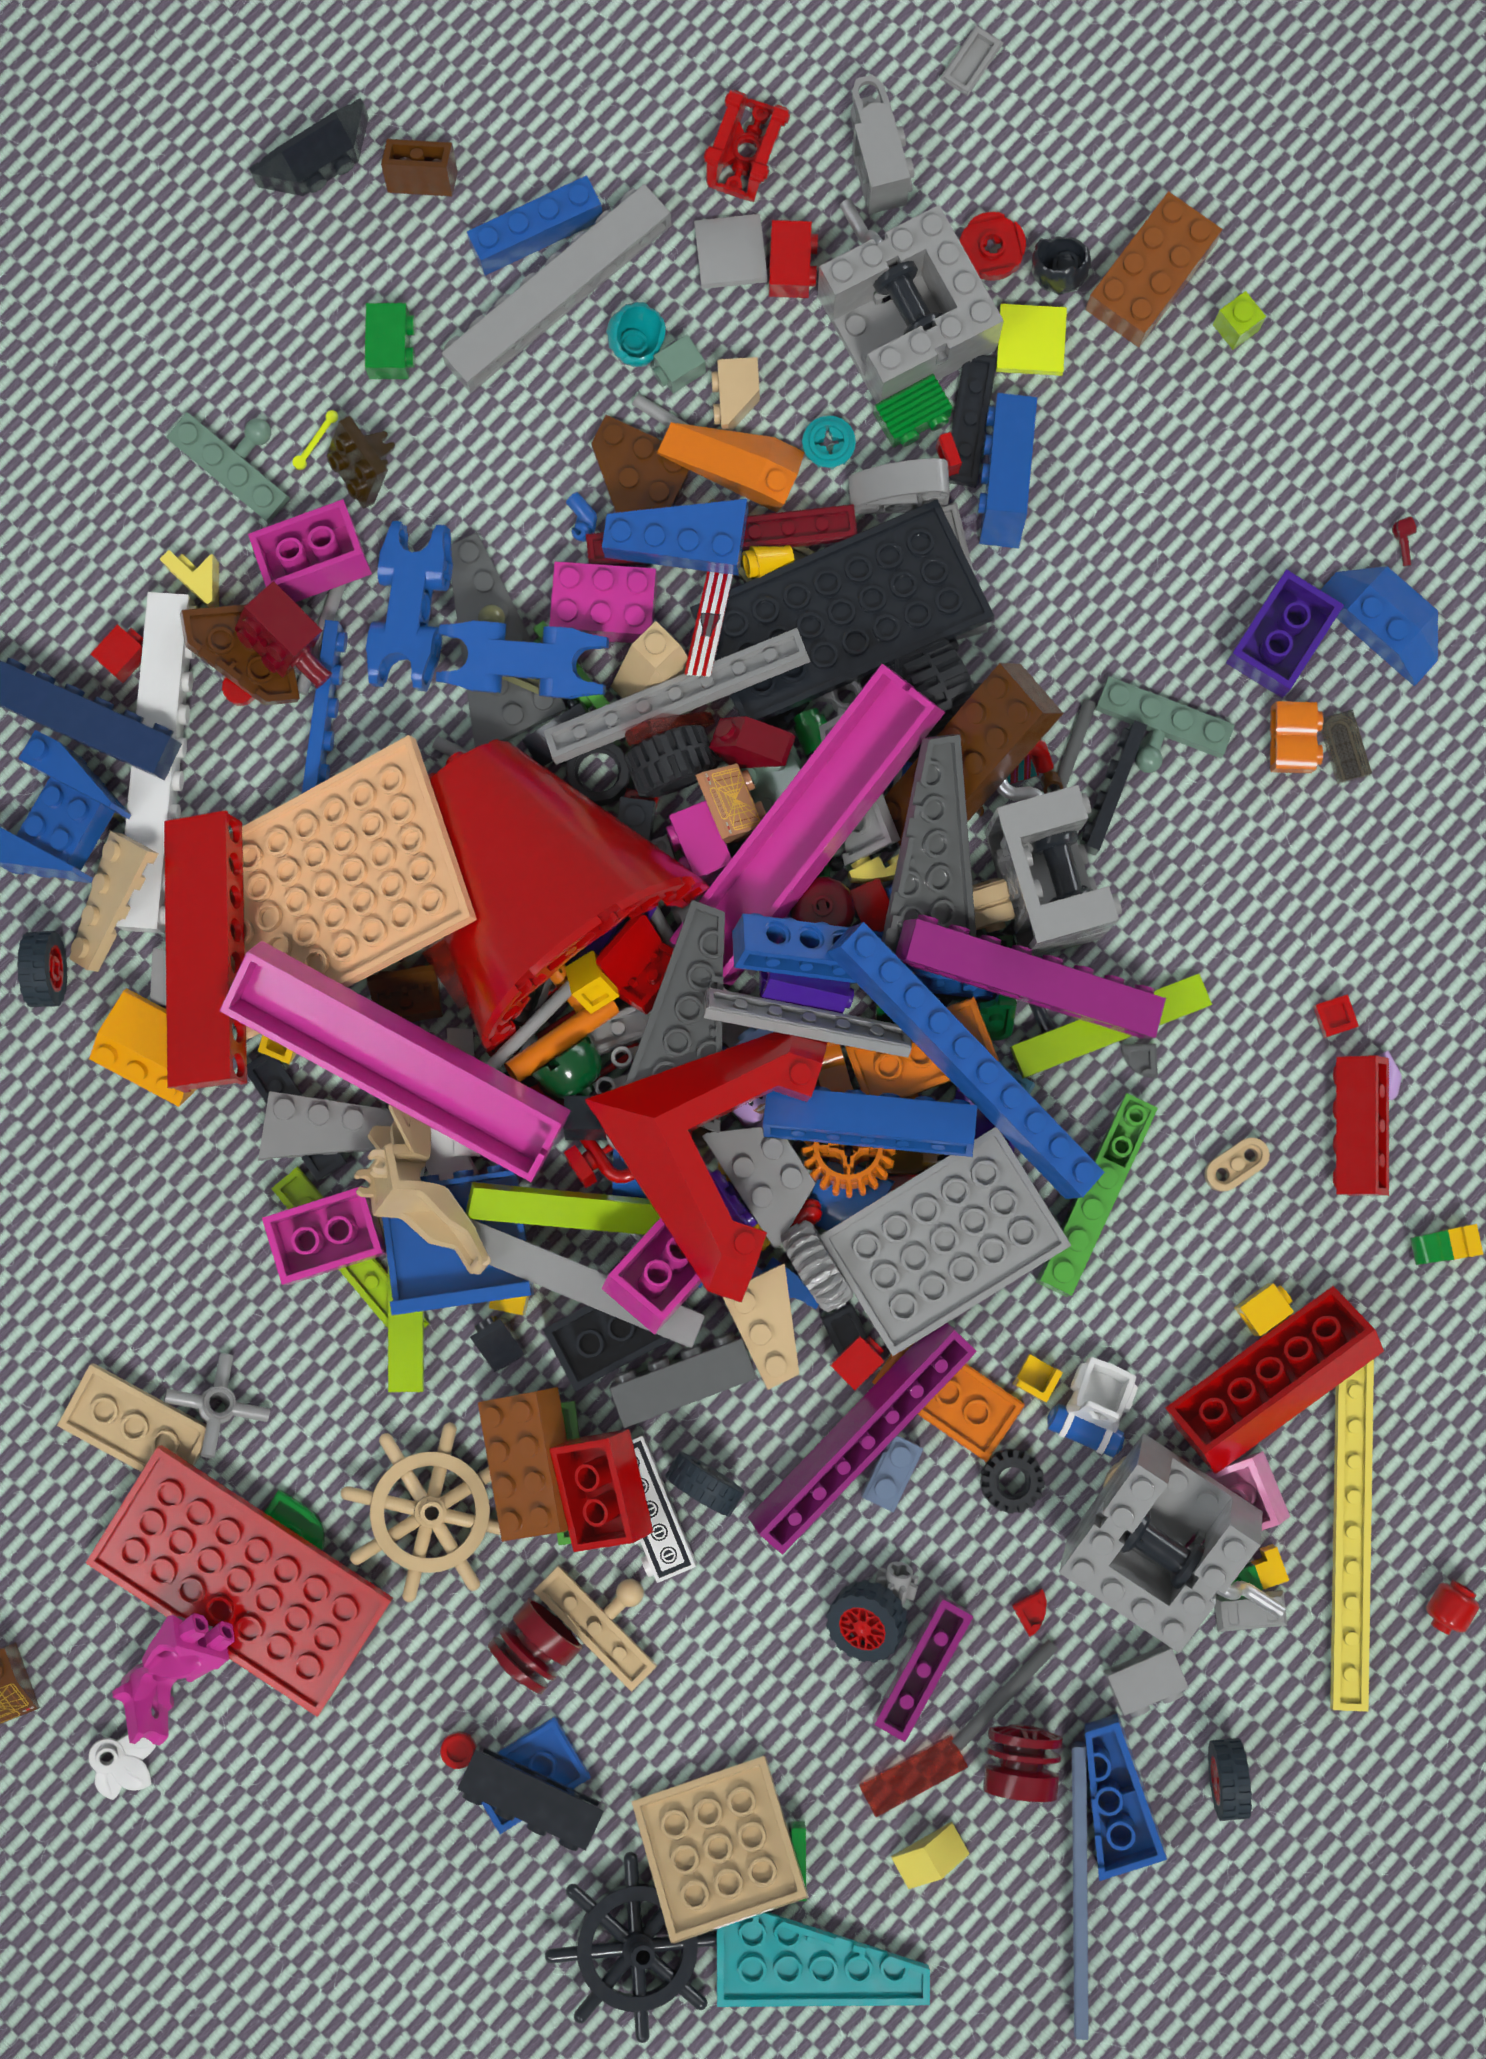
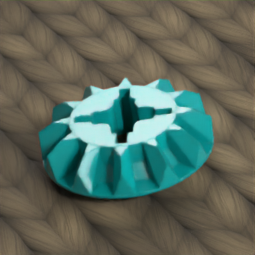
M822 416L813 420L805 429L802 439V447L807 459L815 463L818 468L826 467L832 470L837 466L846 464L854 454L856 445L855 434L851 426L845 420L836 416ZM826 431H829L832 441L839 442V444L833 446L832 454H829L826 446H820L819 444L824 442Z

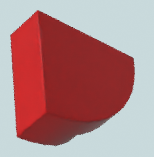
M1042 1588L1011 1605L1029 1637L1040 1629L1046 1615L1047 1600Z

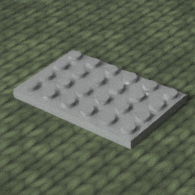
M996 1127L974 1140L973 1157L955 1155L946 1157L819 1236L892 1356L1071 1246L1002 1133Z

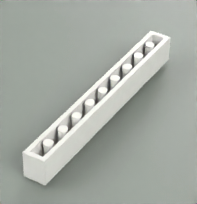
M148 592L136 714L144 718L142 724L153 728L154 724L157 723L174 731L172 738L182 743L165 781L131 766L127 811L131 814L129 820L126 818L125 835L159 854L154 864L147 863L142 873L146 879L141 889H134L127 902L131 909L126 919H122L116 924L118 928L124 931L165 933L164 821L181 817V808L177 804L178 791H182L184 785L183 771H180L181 758H185L187 752L186 738H183L184 725H188L190 720V707L186 705L187 692H191L193 687V674L189 671L190 659L195 658V654L185 647L180 612L187 609H199L198 606H195V602L190 596L186 594Z

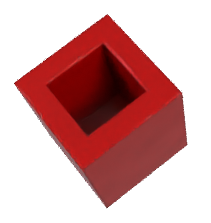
M117 624L90 655L120 682L124 683L141 665L143 638L131 627L126 632Z
M858 1336L829 1365L855 1391L885 1362L879 1356L884 1350L870 1336L866 1340Z

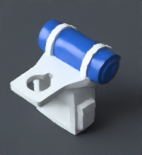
M1094 1357L1088 1358L1085 1363L1079 1365L1070 1387L1074 1392L1067 1405L1058 1403L1047 1416V1429L1058 1433L1057 1435L1060 1437H1066L1089 1447L1101 1455L1106 1454L1114 1458L1123 1448L1124 1432L1119 1430L1118 1427L1123 1413H1128L1133 1405L1138 1389L1135 1385L1136 1376L1113 1364Z

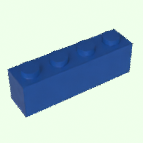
M586 175L481 224L466 233L470 247L484 276L596 224L597 218L603 213L602 205Z

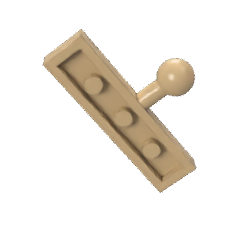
M560 1565L534 1589L533 1592L631 1692L657 1667V1664L614 1621L615 1617L625 1607H634L642 1601L644 1590L637 1580H623L617 1586L616 1598L604 1610Z

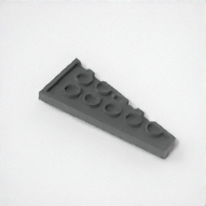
M959 734L922 739L882 935V941L894 954L896 953L904 920L917 919L918 915L936 918L939 920V926L948 929L950 925L967 928L970 930L969 935L976 937L961 738Z

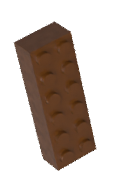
M999 663L937 735H960L967 822L1064 714L1022 664ZM918 758L884 797L900 837V841H898L900 846Z

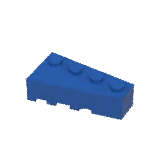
M747 499L609 513L606 516L602 542L604 556L611 559L739 576L748 516Z
M1119 1714L1086 1723L1085 1738L1099 1881L1167 1860L1166 1848Z

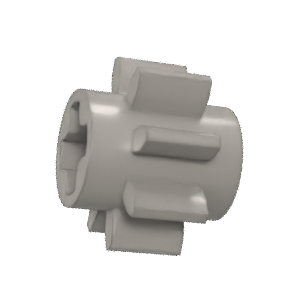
M892 1562L887 1566V1570L881 1567L878 1569L876 1582L882 1584L881 1586L886 1589L892 1590L893 1594L900 1598L903 1605L906 1602V1598L914 1601L919 1577L913 1575V1570L909 1565L903 1562Z

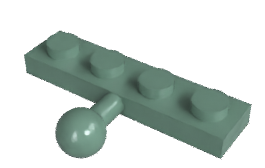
M186 412L166 438L270 524L290 500V497L244 460L256 445H263L269 441L271 437L270 425L260 418L250 420L244 429L245 437L232 450L192 415Z
M1110 676L1106 680L1095 709L1098 712L1129 724H1133L1136 720L1147 725L1146 730L1152 732L1147 746L1141 748L1135 758L1137 767L1145 773H1153L1161 767L1163 757L1160 748L1165 737L1221 759L1235 726L1232 723Z

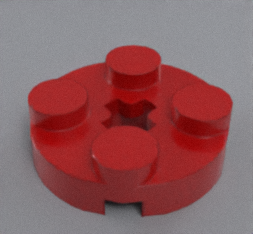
M985 212L973 217L960 237V243L981 280H1001L1020 268L1026 250L1025 234L1021 226L1015 220L1013 223L1010 219L1005 218V214ZM989 239H993L994 244L1001 245V248L997 249V253H990V251L984 249Z

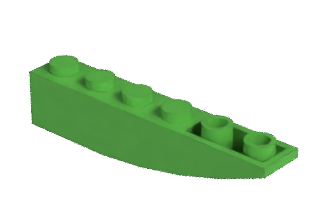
M1128 1093L1125 1094L1093 1158V1161L1105 1173L1084 1197L1074 1198L1061 1226L1071 1246L1044 1263L1036 1283L1065 1297L1073 1295L1158 1110L1157 1107Z

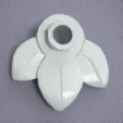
M128 1734L118 1740L102 1738L96 1741L89 1751V1763L96 1771L95 1786L99 1793L114 1800L121 1791V1787L135 1791L149 1787L151 1785L150 1773L142 1760L155 1749L156 1745L146 1738H141L136 1744L129 1743ZM104 1752H111L114 1757L109 1762H103L100 1759V1755Z

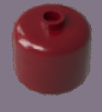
M829 876L816 877L790 913L791 918L797 921L825 922L833 926L851 927L855 915V903L850 890L841 881Z

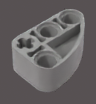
M940 458L916 459L884 464L862 470L848 477L849 502L854 504L856 514L907 513L938 499L941 506L947 505L950 497L948 461Z

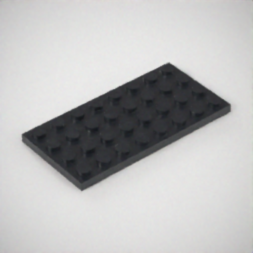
M938 499L769 572L760 578L758 577L730 589L714 661L795 628L798 629L810 659L809 663L730 694L739 717L747 716L763 722L873 674L881 664L889 667L895 664L897 658L939 639L945 638L948 641L994 620V614ZM700 603L690 607L695 622Z

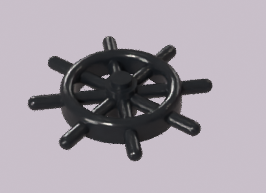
M628 1852L624 1856L625 1885L609 1890L596 1901L578 1885L569 1884L567 1886L566 1895L582 1908L586 1914L579 1926L576 1946L548 1949L545 1953V1960L551 1964L571 1961L578 1962L580 1972L591 1993L574 2013V2020L577 2023H585L603 2001L613 2008L634 2012L636 2040L640 2043H645L650 2037L649 2010L665 2005L678 1994L697 2010H704L707 2007L706 1997L688 1981L695 1968L698 1948L717 1946V1931L706 1932L674 1944L671 1943L669 1936L654 1937L665 1924L657 1891L653 1885L639 1883L638 1857L634 1852ZM641 1901L659 1905L658 1910L642 1928ZM624 1903H627L628 1929L609 1913ZM599 1924L618 1940L617 1942L592 1944ZM681 1950L675 1970L655 1952ZM620 1956L601 1979L594 1967L593 1959ZM630 1966L633 1994L621 1992L613 1988ZM648 1968L665 1981L650 1991H647L645 1969Z

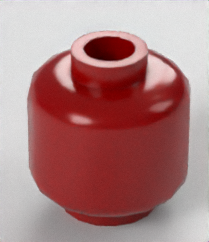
M1452 1580L1450 1584L1440 1583L1426 1606L1427 1613L1434 1618L1431 1625L1447 1635H1450L1452 1630L1458 1633L1466 1632L1480 1608L1479 1603L1475 1600L1477 1594L1455 1580Z

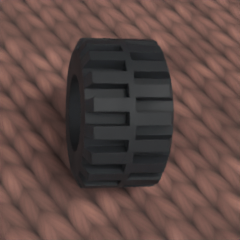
M686 725L664 731L640 742L624 756L639 797L655 798L682 790L698 782L695 775L718 767L714 752L709 748L710 742L703 726Z

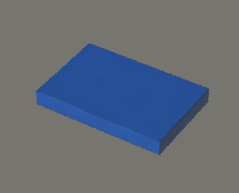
M553 1716L497 1751V1753L572 1789L591 1778L556 1716ZM482 1802L484 1809L499 1834L504 1833L522 1821L516 1817L513 1821L502 1818L494 1812L495 1807Z

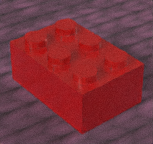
M630 1429L573 1438L549 1448L573 1552L631 1544L654 1532Z

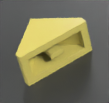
M950 1822L892 1855L891 1858L908 1889H912L943 1879L970 1853L953 1822Z

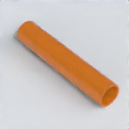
M614 1000L592 1014L583 1008L504 1063L511 1078L521 1082L616 1016L619 1013V1009Z

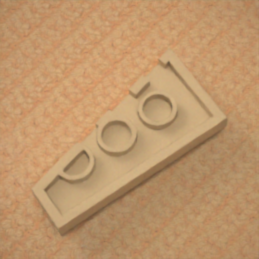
M110 831L107 842L103 846L102 858L97 873L92 880V889L86 907L82 911V920L76 938L71 946L70 960L86 970L99 971L117 936L114 929L117 922L126 919L131 909L127 902L134 889H141L146 879L142 873L147 863L154 864L159 853L122 833Z

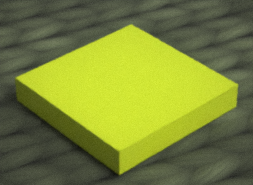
M1000 304L999 313L1004 322L997 346L996 372L1062 376L1064 372L1067 308Z

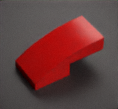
M875 879L850 890L854 899L855 911L860 922H864L872 931L882 932L886 921L889 899L880 879Z

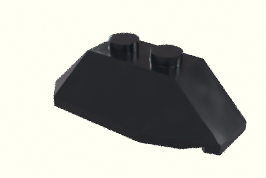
M359 98L352 104L332 112L264 156L259 163L257 162L248 169L257 187L305 196L310 192L315 193L321 190L326 185V182L333 177L348 173L354 167V164L359 162L369 119L362 99Z

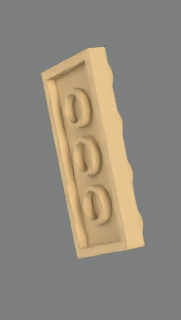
M94 1363L89 1365L57 1425L140 1472L143 1471L154 1451L160 1445H163L195 1466L201 1454L206 1424L168 1403H164V1401Z

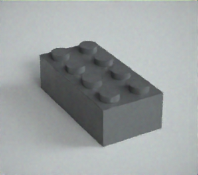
M733 1331L714 1337V1344L702 1348L700 1343L694 1344L692 1348L686 1347L680 1350L681 1357L670 1361L667 1355L648 1362V1369L638 1373L635 1367L617 1373L616 1377H614L615 1381L611 1383L609 1389L623 1427H629L757 1379L741 1334L734 1336Z

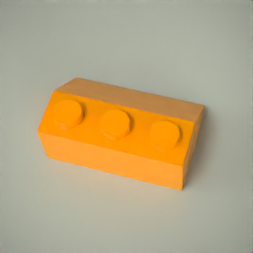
M126 988L99 1029L89 1060L179 1107L197 1089L184 1093L174 1088H167L166 1009Z

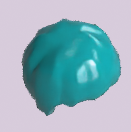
M645 302L625 304L609 320L606 329L609 348L624 364L631 367L647 366L654 360L653 355L660 352V348L663 345L666 334L664 319L660 317L658 311L650 308Z

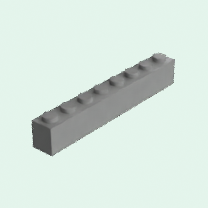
M645 184L637 190L634 188L628 191L616 208L612 211L610 209L604 211L597 218L596 224L587 232H579L572 239L570 246L562 253L556 252L551 255L546 261L544 268L536 274L531 273L522 280L520 288L511 295L505 294L502 296L490 313L486 316L480 315L470 324L469 330L461 337L455 336L449 340L444 347V351L441 353L445 365L470 393L475 391L672 226L670 211Z

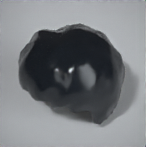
M1057 236L1054 239L1040 238L1036 243L1032 255V275L1043 290L1054 292L1057 295L1074 292L1088 277L1091 266L1090 250L1080 240L1073 237Z

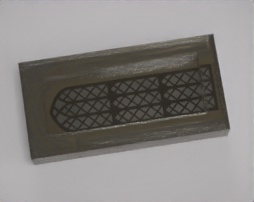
M1353 710L1324 717L1321 733L1337 785L1370 776L1372 771Z

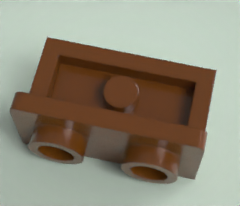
M417 965L410 969L392 972L382 971L366 978L371 1001L405 1020L415 1022L443 1017L440 984L433 965Z

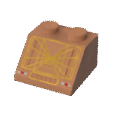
M733 764L695 775L722 840L729 847L746 840L767 814L762 802L755 803L750 791L756 788L748 769L742 772L738 764Z

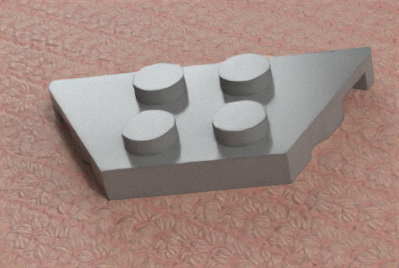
M763 1127L704 1134L702 1137L761 1229L767 1232L766 1237L774 1249L777 1248L781 1243L782 1235L789 1230L816 1183L788 1140L764 1137Z

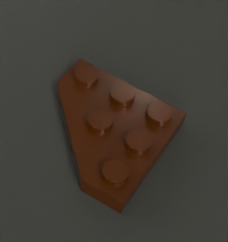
M605 415L591 445L615 512L674 507L691 470L656 454L662 440Z
M245 605L181 610L180 619L186 648L264 706L298 702L300 697L295 670H291L284 678L277 672H271L263 664L261 656L253 648H247L237 637V632L234 629Z

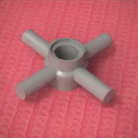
M221 1353L219 1355L214 1387L207 1389L202 1395L166 1389L164 1403L198 1409L200 1417L207 1423L201 1450V1456L205 1458H215L220 1426L229 1421L232 1416L267 1422L270 1415V1408L236 1402L235 1395L228 1389L233 1355ZM213 1398L221 1400L225 1405V1412L218 1413L210 1408L209 1400Z

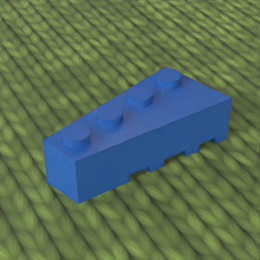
M997 393L995 406H988L986 426H992L991 435L986 434L983 455H989L988 464L983 463L981 484H986L985 493L980 492L978 513H982L979 544L1019 549L1028 509L1037 397Z

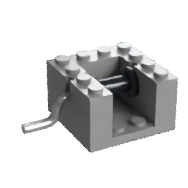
M846 199L839 205L862 244L819 266L817 297L876 404L931 374H934L935 378L939 380L962 368V365L966 362H972V359L978 356H986L997 350L1004 320L940 205L885 232L884 241L877 232L867 229L851 199ZM890 295L892 299L882 304V299Z
M1006 778L997 788V791L1006 799L1018 802L996 808L985 830V836L997 876L1000 879H1005L1008 886L1009 898L1015 913V919H1011L1018 945L1032 949V955L1040 957L1102 939L1109 929L1119 921L1118 915L1122 914V908L1118 895L1116 893L1111 894L1109 886L1097 889L1093 876L1088 878L1085 864H1088L1087 852L1083 844L1078 845L1077 840L1079 830L1088 820L1087 814L1091 813V805L1087 794H1081L1079 785L1044 794L1039 789L1030 786L1013 787Z
M1144 1433L1066 1540L1059 1573L1178 1653L1182 1651L1215 1607L1217 1594L1230 1600H1236L1244 1596L1278 1619L1286 1609L1284 1605L1250 1583L1244 1581L1233 1583L1261 1546L1263 1511ZM1195 1534V1540L1186 1548L1185 1545Z

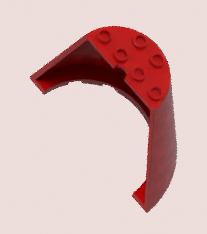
M494 739L466 753L462 751L456 752L447 759L446 765L437 773L428 774L477 918L476 921L445 936L444 939L481 1043L490 1057L516 1032V1025L511 1018L514 1020L521 1014L531 999L529 994L547 981L578 952L607 933L627 916L634 918L642 913L653 910L659 905L658 902L660 900L666 906H677L683 909L692 900H695L710 888L699 876L510 742Z

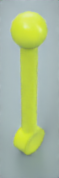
M329 410L326 412V420L301 456L298 455L293 458L292 463L297 470L306 468V459L331 423L338 421V413L336 411Z

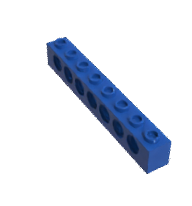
M758 913L742 914L732 931L734 968L856 983L827 953L850 927L833 926L825 922H803L793 918L766 917ZM873 931L882 940L883 931ZM906 965L932 993L968 998L975 997L976 999L993 1000L998 996L997 993Z

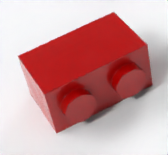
M772 220L769 297L809 298V286L816 287L817 266H810L811 254L817 255L818 234H811L812 221Z

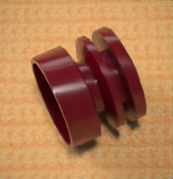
M528 1598L512 1617L520 1632L518 1633L509 1627L503 1626L499 1632L503 1640L493 1637L487 1646L507 1674L533 1692L542 1694L548 1687L544 1678L551 1681L557 1678V1673L549 1661L552 1659L560 1665L567 1666L581 1651L582 1645L556 1616L535 1600Z
M1010 1724L1009 1726L990 1727L988 1738L1002 1744L987 1745V1753L1002 1759L1001 1763L985 1765L984 1792L1001 1798L1027 1802H1053L1057 1800L1059 1775L1045 1769L1044 1765L1061 1762L1060 1754L1050 1751V1749L1062 1748V1736L1029 1725Z

